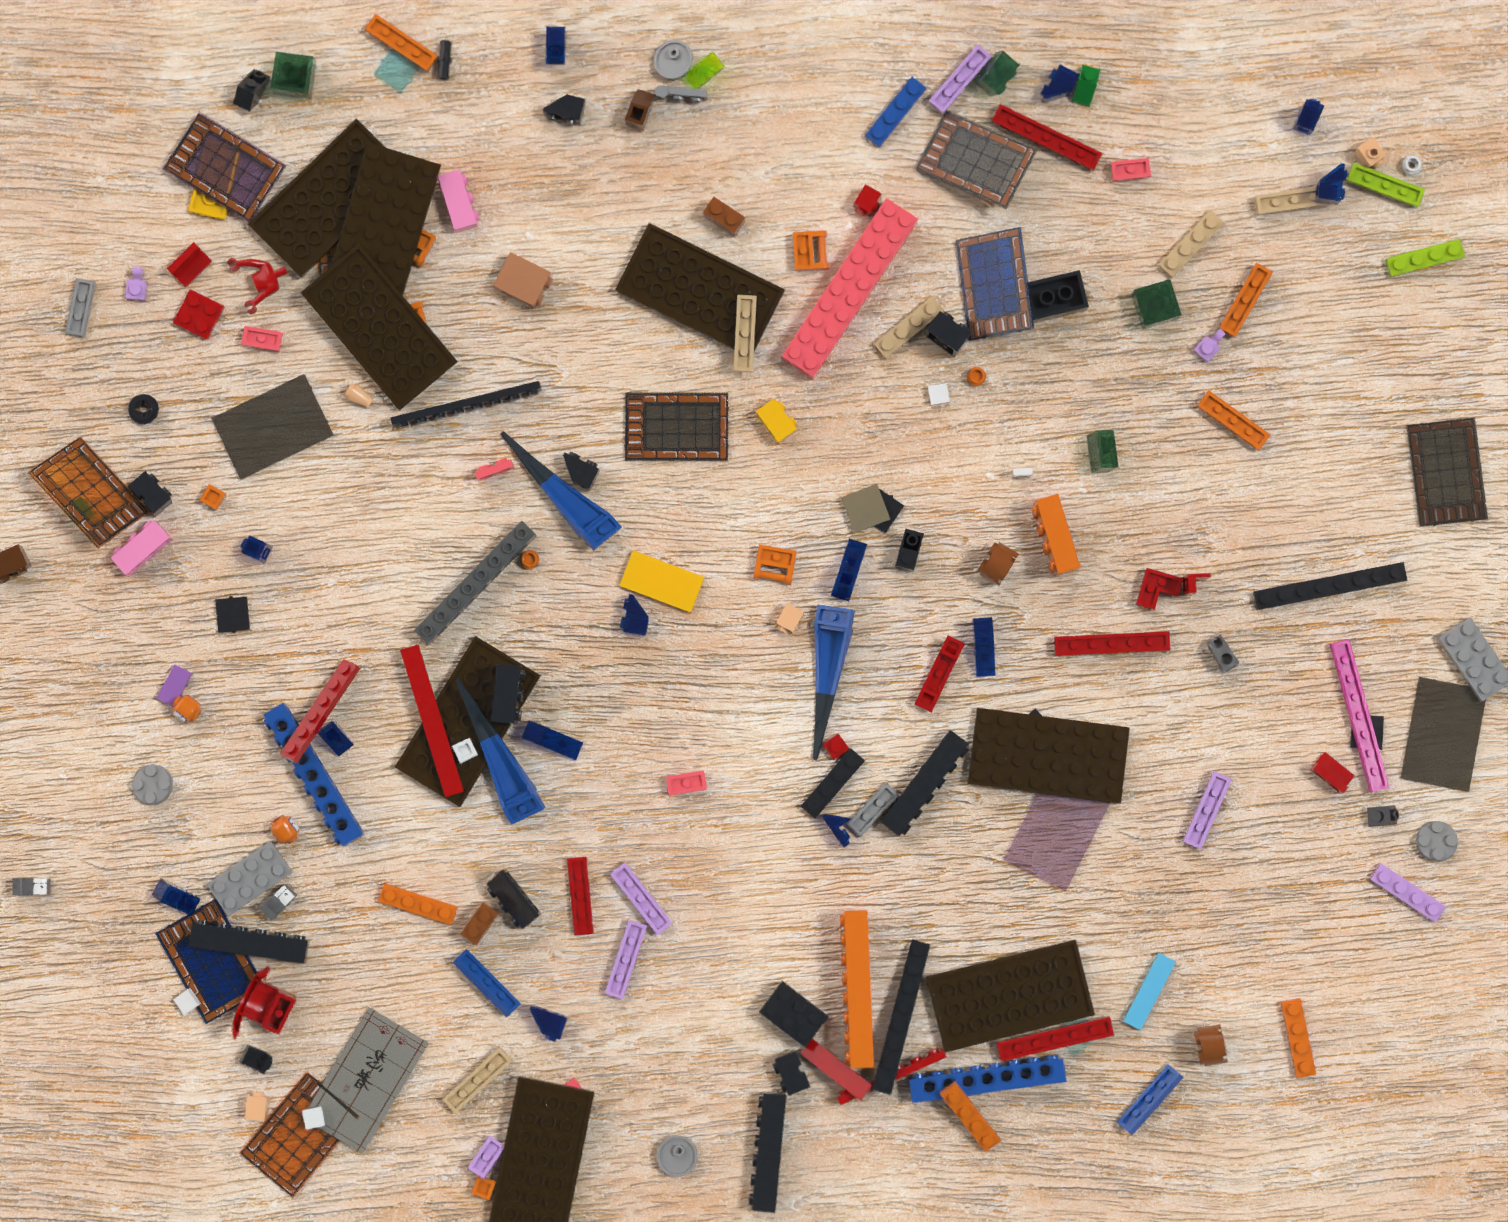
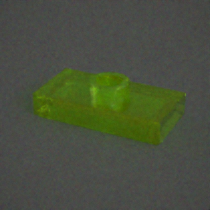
M712 51L688 71L685 78L694 89H699L724 69L725 66L715 52Z

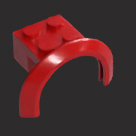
M269 966L259 970L254 975L242 997L231 1026L234 1040H236L241 1030L240 1025L243 1016L260 1023L262 1028L279 1035L296 1002V995L263 981L270 971Z

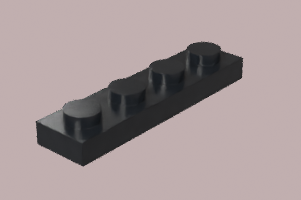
M850 748L801 807L815 819L865 760Z

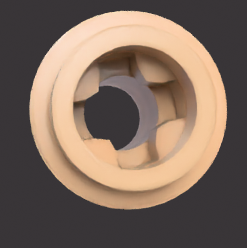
M351 383L344 394L347 400L366 408L373 401V398L358 384Z

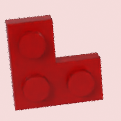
M1146 568L1136 605L1155 610L1160 592L1179 597L1184 578Z

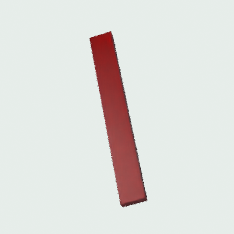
M418 644L400 650L444 795L449 797L464 792L420 646Z

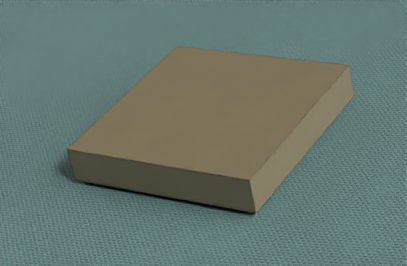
M877 484L841 497L854 533L891 520Z

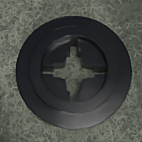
M148 394L135 396L128 406L131 419L143 425L152 423L158 417L160 410L158 402ZM144 404L147 408L151 409L146 411L145 415L141 411L136 410L142 408Z

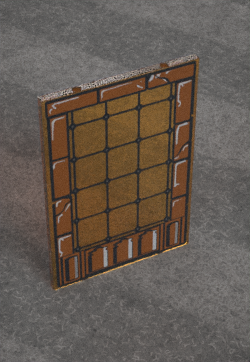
M81 437L28 472L98 549L149 513L144 504L131 493L129 488Z
M308 1071L240 1152L251 1164L257 1167L292 1198L340 1142L338 1138L319 1127L308 1130L305 1128L302 1110L309 1108L320 1088L322 1087L357 1120L360 1117Z

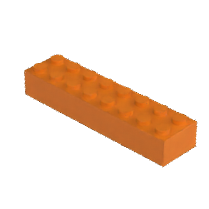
M843 910V914H840V926L844 927V934H840L841 946H845V953H841L842 966H845L846 973H842V984L846 985V992H843V1004L847 1005V1012H844V1024L848 1025V1031H844L845 1044L849 1045V1051H845V1062L849 1064L850 1068H874L868 910Z

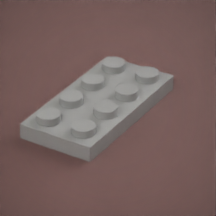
M1471 617L1437 638L1480 702H1483L1508 685V671Z
M269 841L209 882L207 886L227 916H230L292 874L293 871L275 844Z

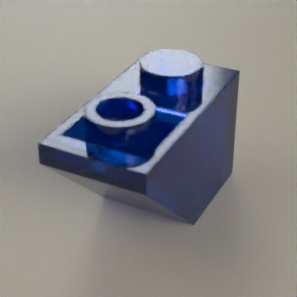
M546 26V65H565L567 42L565 27Z
M1059 64L1057 69L1053 68L1049 79H1051L1049 86L1044 85L1040 93L1043 96L1041 102L1047 103L1070 96L1080 74Z
M1306 99L1299 109L1292 129L1311 135L1325 105L1320 104L1321 102L1316 99Z
M1344 163L1338 165L1319 180L1316 185V203L1338 205L1344 199L1345 188L1342 187L1343 181H1346L1347 170H1344Z
M629 594V598L624 600L623 609L626 610V616L621 618L620 628H623V633L646 637L649 616L634 595Z
M160 878L152 893V896L159 902L192 916L201 900L194 894Z

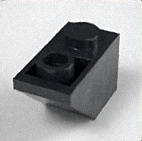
M253 69L237 85L233 104L250 112L258 104L271 77L262 71Z
M566 94L544 107L543 114L546 116V119L551 121L559 119L565 121L564 123L567 125H581L586 100Z
M571 451L569 454L564 452L563 457L572 482L591 491L600 472V469L597 468L598 464L590 460L584 462L580 460L581 456Z
M905 528L895 568L909 572L914 571L924 533Z

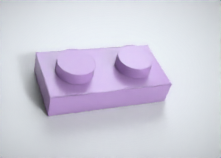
M489 1136L469 1165L468 1170L484 1180L503 1153L504 1145Z

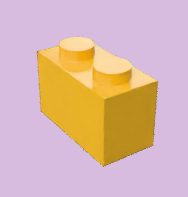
M774 398L758 409L756 415L777 444H780L797 431L795 426L798 424L792 416L788 417L784 412L786 410L784 404L780 400L777 402Z

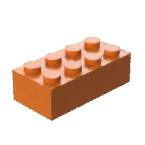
M1059 494L1036 500L1033 503L1031 512L1033 518L1038 520L1036 528L1039 537H1043L1044 540L1042 548L1044 554L1048 555L1050 560L1047 563L1050 573H1054V576L1057 577L1077 571L1080 568V563Z

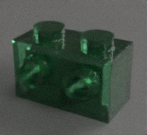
M1004 51L995 52L974 82L988 95H1000L1006 89L1005 85L1008 80L1013 79L1017 74L1016 69L1019 67V64Z
M1098 430L1087 435L1091 473H1107L1118 468L1114 430Z

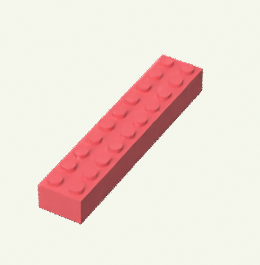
M885 199L790 342L781 360L814 380L918 222L917 217L889 199Z

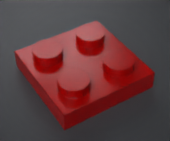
M190 289L173 323L208 340L225 306Z

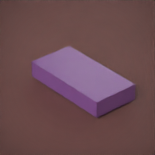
M174 664L157 699L174 707L172 705L178 696L182 695L193 673Z

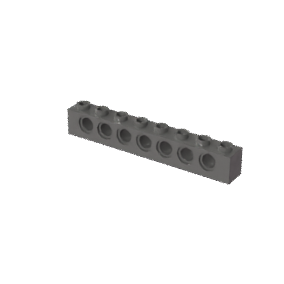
M521 521L414 631L428 645H431L537 535Z

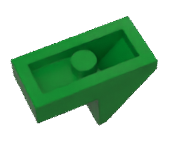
M1082 65L1072 98L1073 103L1090 107L1097 87L1100 69Z

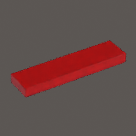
M587 857L568 858L574 936L594 934Z
M814 1039L800 1053L860 1101L864 1099L873 1087V1085Z

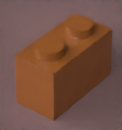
M716 197L711 199L703 211V217L734 237L745 223L743 215Z
M483 902L460 935L474 945H478L500 913L486 902Z

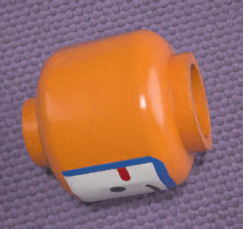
M184 695L182 698L178 696L172 704L174 706L173 714L184 723H193L202 711L200 710L201 704L190 695Z
M281 815L271 823L270 831L279 843L288 842V844H291L298 838L297 834L300 828L292 817Z

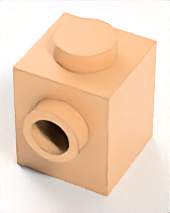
M1374 137L1354 151L1365 167H1373V169L1382 165V160L1386 157V154Z

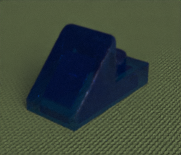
M829 814L822 815V818L844 848L849 845L850 842L848 840L851 837L845 829L841 830L839 827L852 818Z

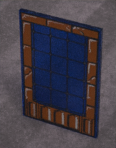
M1021 227L956 240L966 323L969 328L968 332L971 333L969 341L1034 329Z
M217 899L202 905L199 909L155 933L185 988H191L201 1004L197 1006V1009L206 1024L239 1006L247 987L257 973L248 955L188 946L192 923L197 924L198 920L209 921V926L216 927L217 923L228 924V928L233 929Z

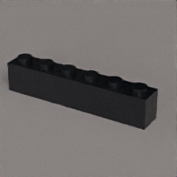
M949 730L880 823L897 836L905 835L911 828L909 825L913 818L917 820L923 812L920 809L923 804L926 803L928 805L934 797L932 792L935 788L940 789L946 781L944 776L947 772L951 774L956 768V760L966 755L969 750L967 748L969 743Z
M198 920L197 924L192 923L188 945L190 947L306 964L310 942L305 940L306 936L294 935V938L286 937L287 933L281 932L269 935L267 930L262 929L249 932L248 927L236 926V929H229L228 924L217 923V927L209 926V921Z
M763 1091V1096H759L758 1108H762L761 1116L757 1115L756 1127H760L759 1135H755L754 1147H758L757 1155L753 1154L752 1166H756V1172L751 1174L750 1186H754V1192L749 1194L748 1204L752 1206V1211L775 1213L787 1097V1094Z

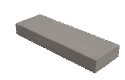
M76 278L65 334L86 337L96 286L95 281Z
M885 783L852 817L847 825L861 837L900 795L888 783Z

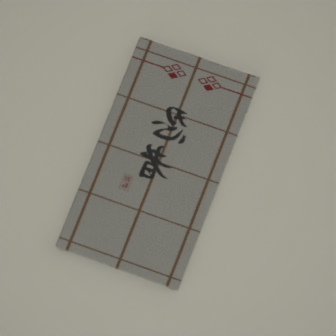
M369 1007L308 1108L322 1107L325 1126L318 1128L363 1154L429 1042Z

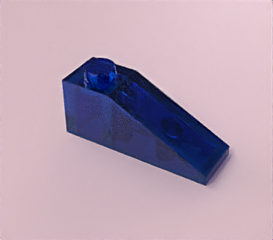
M849 538L831 596L849 602L867 547L866 543Z
M992 617L973 618L971 621L976 677L996 676Z
M530 720L521 737L574 760H577L583 745L581 741Z

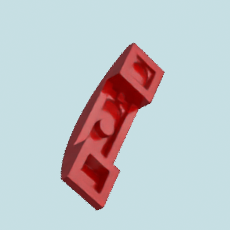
M947 635L915 701V705L932 713L965 643Z

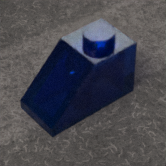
M249 535L248 539L245 538L240 548L242 549L241 553L265 564L273 547Z
M531 1005L530 1011L541 1034L546 1035L545 1039L554 1042L557 1039L561 1040L569 1016Z

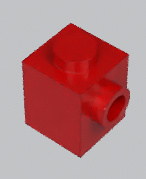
M865 184L853 204L855 212L862 216H865V214L870 216L872 212L876 213L880 206L878 201L882 193Z

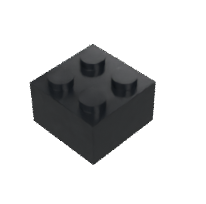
M940 311L926 329L924 336L955 358L968 341L971 333L968 332L969 328L953 321L954 317Z

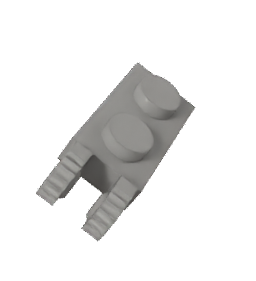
M658 86L654 88L655 96L664 100L669 96H672L673 100L684 101V98H692V102H703V100L708 98V92L705 89Z

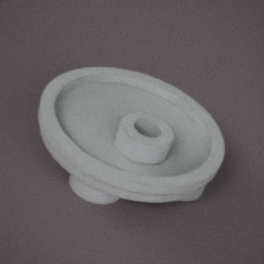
M669 40L663 43L657 49L654 56L656 71L667 79L685 77L693 62V54L690 47L680 40Z
M150 764L142 767L136 773L131 785L139 801L147 805H158L170 796L173 780L166 768Z
M1432 821L1420 828L1416 836V845L1424 858L1433 862H1441L1449 859L1455 853L1458 838L1454 829L1447 823Z
M673 1135L661 1142L656 1158L660 1169L665 1174L672 1177H682L694 1169L698 1153L696 1146L690 1139L681 1135Z

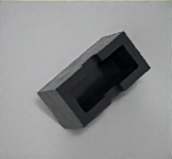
M144 471L128 485V488L139 501L141 499L144 500L143 503L146 509L156 517L172 503L170 498L172 494L167 488H161L157 484L159 480L152 473L149 475Z
M796 1049L774 1058L775 1063L772 1065L776 1075L780 1073L783 1081L780 1082L783 1093L788 1092L790 1096L810 1088L805 1071L800 1072L799 1066L802 1064Z

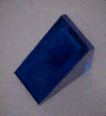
M331 721L318 731V735L338 756L354 745L336 721Z

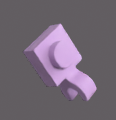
M133 266V280L127 279L125 298L146 301L148 282L142 281L143 268Z
M1219 329L1211 339L1206 335L1193 351L1208 363L1220 349L1217 343L1226 333Z

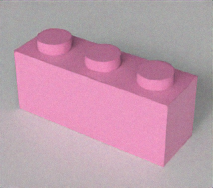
M459 169L439 175V182L455 232L460 233L478 227L476 221L480 219L477 210H473L471 206L474 200L471 192H467L465 187L469 185L466 174H461Z
M155 520L147 522L138 535L135 533L127 540L128 543L124 547L119 546L114 550V555L111 559L126 576L130 577L173 540L159 522Z

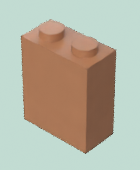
M510 252L493 287L535 309L537 305L540 306L545 297L543 293L546 288H550L553 278H551L552 273Z

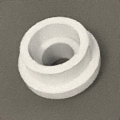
M1407 156L1402 162V169L1405 173L1414 175L1421 169V161L1416 156ZM1408 163H1413L1414 168H1409Z

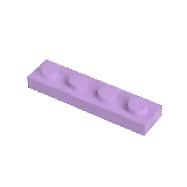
M977 44L931 97L928 103L941 114H944L990 61L992 56Z
M1213 771L1182 842L1200 850L1202 849L1231 783V778Z
M626 862L610 874L657 935L673 923Z
M1381 863L1369 879L1435 923L1446 908L1445 905Z
M632 920L628 921L605 994L623 1000L648 925Z

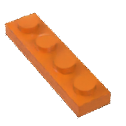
M377 14L373 16L365 28V31L427 73L437 60L438 55Z
M1256 262L1218 329H1221L1233 338L1237 336L1273 271Z
M1209 390L1197 405L1199 409L1258 451L1270 437L1268 432Z
M386 883L383 885L378 900L380 903L449 925L453 924L458 906Z
M1301 998L1281 1001L1296 1078L1316 1075Z
M956 1081L940 1091L942 1098L985 1152L1001 1142L999 1135Z

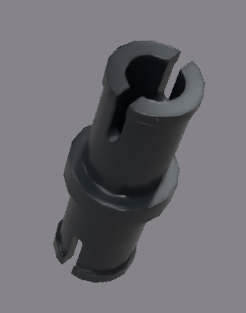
M448 40L440 41L439 57H437V62L439 63L437 79L449 80L450 64L452 63V42Z

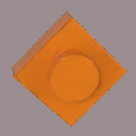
M209 484L200 501L218 510L227 494Z
M477 1176L471 1194L490 1200L496 1181L487 1177L483 1180Z

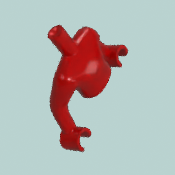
M229 258L227 261L228 265L235 263L230 268L232 272H237L240 267L259 268V271L251 274V277L260 294L252 301L248 300L244 304L245 307L252 306L251 309L247 310V313L250 315L256 313V305L279 290L277 278L288 274L286 267L274 271L269 262L262 260L244 259L237 261L235 258Z

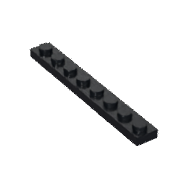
M535 381L390 417L393 427L403 429L409 427L408 424L410 423L423 424L427 422V419H443L446 417V414L453 413V415L463 414L464 410L470 408L472 411L482 409L483 405L490 404V406H496L501 404V401L507 399L510 402L516 401L523 395L528 397L536 396L539 394V391H542L540 382Z
M1404 562L1258 590L1253 592L1256 611L1408 580Z
M913 939L911 941L872 1091L887 1095L892 1094L931 944Z

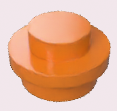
M973 367L968 371L967 380L973 386H980L986 380V373L980 367Z
M533 550L524 551L520 557L521 565L526 569H534L539 564L538 554Z

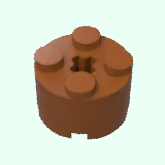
M1001 542L993 544L988 552L989 560L984 559L977 570L981 572L979 575L997 586H1000L1001 581L1004 580L1016 560L1015 558L1019 555V553Z
M1221 1024L1197 1028L1198 1031L1194 1032L1197 1045L1201 1046V1050L1198 1051L1200 1064H1204L1206 1067L1228 1063L1227 1058H1223V1056H1227L1222 1031L1218 1032V1029H1222Z

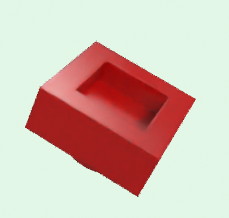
M839 733L823 744L833 760L849 750V747Z

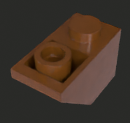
M637 89L625 117L626 125L644 131L656 97L655 94Z
M17 544L0 552V584L9 581L10 577L15 574L17 576L28 572L27 569L32 567L23 546Z

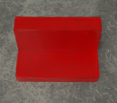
M193 242L167 270L184 287H187L212 263V260Z
M1211 573L1185 575L1183 577V595L1192 596L1196 594V580H1207L1211 577Z
M1326 752L1319 757L1310 769L1340 794H1343L1348 789L1347 785L1354 778V774Z

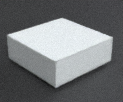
M947 383L927 387L931 406L950 402Z
M1032 468L1012 470V478H1030L1033 475Z
M470 738L452 746L460 764L478 756Z
M191 988L173 999L183 1015L188 1014L201 1004Z
M321 1106L302 1110L306 1130L325 1126Z

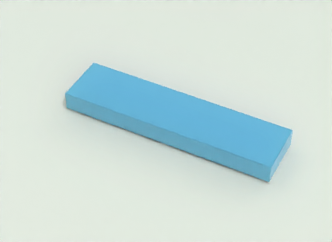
M1161 953L1157 954L1123 1022L1141 1031L1176 961Z

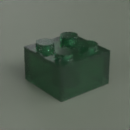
M276 52L270 87L273 94L311 99L317 64L314 56Z
M1170 279L1135 289L1131 293L1142 330L1177 320L1182 315Z

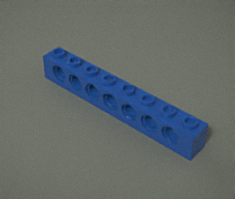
M282 703L265 713V720H263L268 730L272 729L275 733L273 738L279 747L282 745L283 748L299 726L286 703ZM282 721L287 723V729L284 732H281L278 728L279 723ZM310 744L304 752L307 756V762L303 765L299 762L297 764L292 762L295 767L293 771L298 779L302 778L305 785L303 788L308 796H313L315 800L313 804L317 811H322L325 816L323 819L328 829H333L335 833L333 838L338 845L342 844L345 847L365 835ZM312 770L317 773V778L314 781H310L308 778V773ZM320 787L327 789V795L323 798L318 795ZM331 803L337 806V811L334 814H330L328 811V806ZM342 819L347 822V828L343 831L338 828V822Z
M1058 1054L1046 1056L1047 1059L1039 1060V1057L1028 1058V1062L1020 1063V1060L1008 1061V1065H1001L1000 1062L990 1063L987 1068L975 1065L970 1066V1070L962 1071V1068L950 1069V1073H943V1070L931 1072L932 1075L924 1076V1073L912 1074V1078H908L911 1102L918 1103L943 1099L940 1091L945 1088L943 1082L947 1078L956 1081L967 1096L1067 1082L1064 1060L1062 1057L1058 1058ZM1041 1066H1049L1050 1071L1047 1075L1040 1074ZM1023 1068L1030 1069L1029 1077H1021L1020 1072ZM1005 1070L1011 1072V1078L1007 1081L1001 1079V1074ZM985 1073H990L992 1075L991 1082L983 1083L982 1076ZM965 1076L973 1078V1083L970 1086L963 1085L962 1081ZM927 1081L934 1082L935 1087L932 1091L924 1089V1084Z

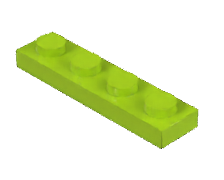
M1357 163L1352 164L1346 182L1415 208L1419 207L1425 191L1424 188Z
M1457 239L1389 257L1385 260L1391 278L1463 259L1465 254L1461 240Z

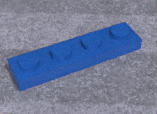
M911 77L865 134V137L880 148L927 88Z
M468 949L452 962L506 1018L521 1004Z
M1168 1064L1117 1123L1133 1135L1184 1077Z

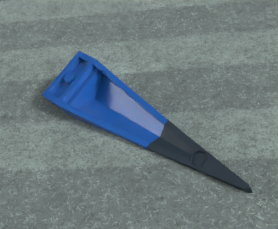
M503 431L501 432V436L573 531L593 551L622 528L609 512L554 474Z
M817 605L814 621L816 657L814 760H817L853 633L852 625L855 610Z
M457 678L456 684L481 744L502 810L510 824L512 825L544 810L545 805L536 791L537 788L461 680Z

